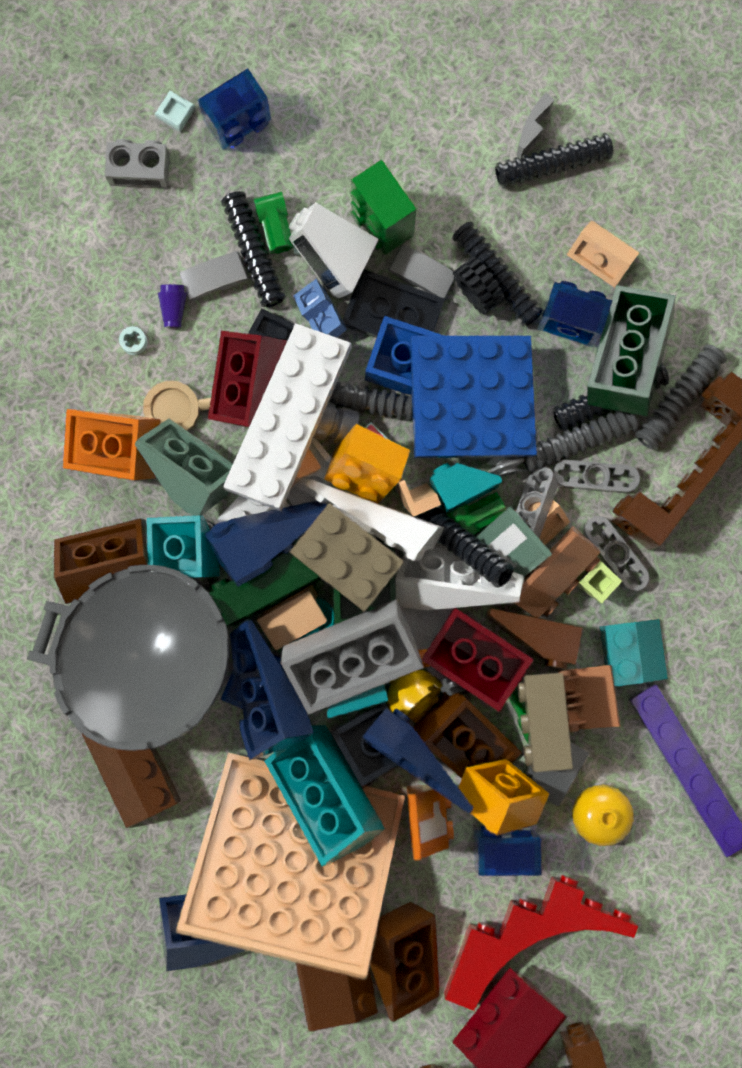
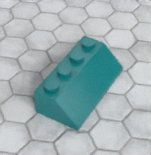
M317 725L312 726L314 734L293 746L274 752L264 762L321 866H326L365 846L384 831L385 827L327 726Z

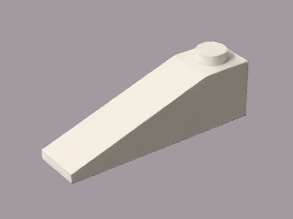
M436 543L434 549L426 550L420 561L409 559L406 557L407 553L404 552L402 558L404 563L396 577V600L399 606L419 610L519 602L524 581L523 575L513 572L507 584L499 588L494 587L491 582L480 576L478 572L460 560L458 556L447 551V548L440 543Z

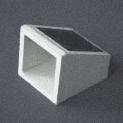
M316 202L308 209L304 207L300 213L295 215L289 226V229L293 230L289 240L332 297L339 299L352 293L378 238Z

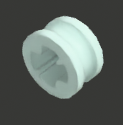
M131 326L125 328L119 337L121 347L130 355H139L147 347V337L138 327ZM135 334H138L137 338L141 341L140 344H134L132 348L127 347L130 345L126 341L127 337L133 338Z

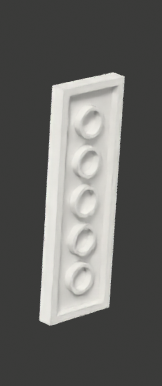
M295 323L224 483L223 488L226 491L276 510H282L352 349L350 342Z

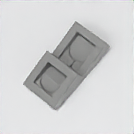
M547 92L536 103L524 125L516 154L520 159L541 137L543 128L539 123L551 111L554 99Z
M404 244L400 246L388 268L389 272L406 283L417 285L424 291L442 298L445 297L454 280L452 270Z
M238 251L213 258L180 272L189 300L196 301L219 289L222 291L227 290L249 279Z

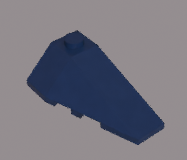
M316 500L284 507L281 511L275 509L230 519L227 522L224 521L214 525L211 531L204 535L219 564L238 587L269 569L273 565L271 559L281 551L285 554L293 549V541L305 534L327 504Z
M252 620L244 622L230 633L233 669L239 674L240 691H236L237 701H242L244 717L243 720H239L240 732L249 760H253L293 746L314 734L307 711L256 626Z
M396 708L393 712L385 709L363 736L365 742L470 814L473 809L472 805L414 728L408 724L410 718Z
M187 894L159 898L166 971L199 967L246 951L245 949L177 933L178 923Z

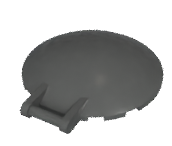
M156 565L130 566L126 570L114 574L108 573L97 579L70 606L51 601L45 602L43 610L46 612L33 651L29 650L27 660L50 666V674L53 675L56 690L54 694L62 712L68 716L77 727L76 729L89 739L119 750L138 751L157 748L182 737L193 729L214 705L221 692L228 670V632L224 618L214 599L201 585L177 570ZM57 615H61L49 653L47 655L45 654V651Z

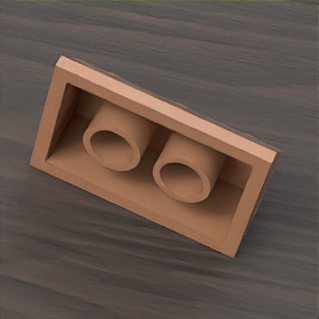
M574 526L549 550L552 555L524 577L520 600L514 603L535 618H539L542 614L546 617L549 616L559 605L556 599L563 592L568 595L579 584L576 578L584 570L587 573L590 572L600 561L597 557L600 554V549Z

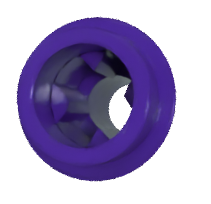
M160 285L158 298L164 327H182L187 293L184 292V285Z

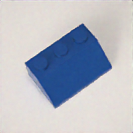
M384 316L365 370V381L408 395L412 394L411 336L444 335Z

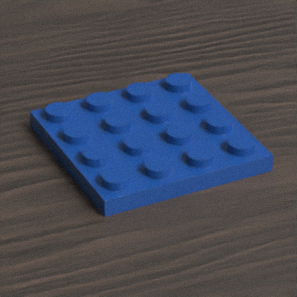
M411 336L414 458L534 457L537 455L531 336Z

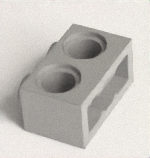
M127 139L107 142L105 178L109 185L168 188L170 154L166 144L155 140H148L145 143H133ZM120 159H130L127 165L122 167L117 166V163ZM149 160H159L157 166L153 168L146 167Z

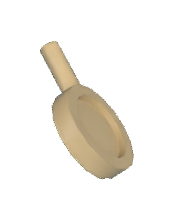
M164 381L156 384L148 391L143 403V413L145 417L161 419L160 424L167 419H171L189 432L195 426L199 418V412L209 410L211 398L198 400L196 394L189 386L179 381Z

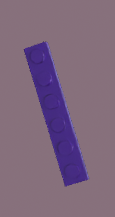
M654 684L629 699L723 855L728 858L741 850L742 823L658 686Z

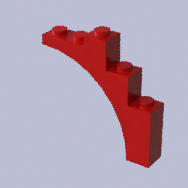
M561 875L560 879L552 876L540 910H536L537 904L523 898H520L519 902L510 900L498 934L494 933V927L486 923L478 922L477 926L469 923L444 990L445 1000L475 1011L485 988L497 972L516 954L540 940L565 932L581 930L608 931L635 938L638 926L631 920L632 915L615 908L613 913L603 910L602 903L588 897L583 902L582 898L585 892L581 887L577 886L579 881L566 875Z

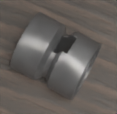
M328 402L313 438L319 440L327 438L328 442L338 446L354 425L359 424L358 412L345 407L336 409L334 403Z

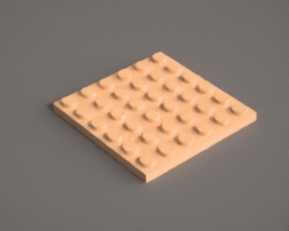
M228 752L178 923L177 933L365 979L405 796L368 786L363 788L385 830L365 846L326 866H321L266 763L257 759L249 760V757Z

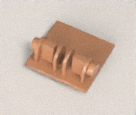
M611 665L558 671V673H563L569 732L579 731V729L621 726Z

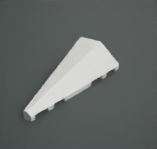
M307 477L302 478L297 485L298 489L314 496L317 501L326 504L330 502L362 529L384 540L390 547H396L407 553L406 557L413 561H420L426 550L434 549L444 530V527Z

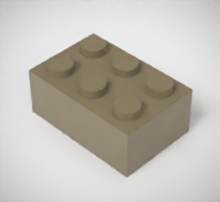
M330 502L290 551L295 558L364 612H366L404 563L402 559Z
M563 673L524 676L522 678L523 683H518L517 689L519 703L525 702L526 715H520L522 734H528L529 746H523L525 765H531L533 772L573 769Z

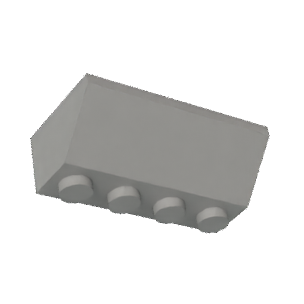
M397 600L283 646L281 665L308 714L423 668L410 626Z

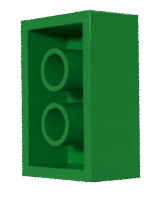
M382 159L351 179L350 196L352 201L350 204L353 209L351 215L359 227L364 225L371 235L378 238L374 247L376 251L381 249L384 255H386L414 236L417 209Z

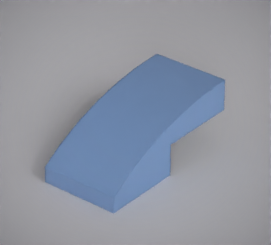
M317 279L294 295L302 316L309 321L313 330L336 338L347 330L335 305Z

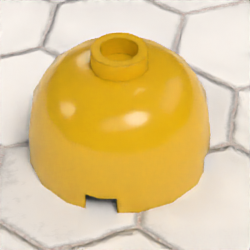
M419 669L389 681L391 686L386 693L388 701L385 702L390 712H393L396 708L408 716L410 720L412 719L417 723L439 700L437 695L440 691L442 692L441 687L443 684L432 673Z
M606 784L594 785L584 789L575 799L572 808L573 823L578 834L587 842L597 846H612L623 841L630 833L634 822L633 808L628 797L619 789Z

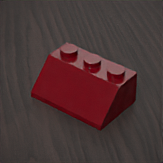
M221 330L208 419L250 427L287 340Z
M454 608L421 660L500 712L534 659Z
M509 968L452 1043L477 1068H528L566 1020L567 1016L528 978Z

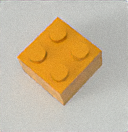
M355 424L334 450L324 480L332 483L339 489L347 490L359 497L379 503L401 480L410 450Z
M507 759L467 767L458 787L473 807L470 814L481 821L488 831L496 835L536 825L550 794Z

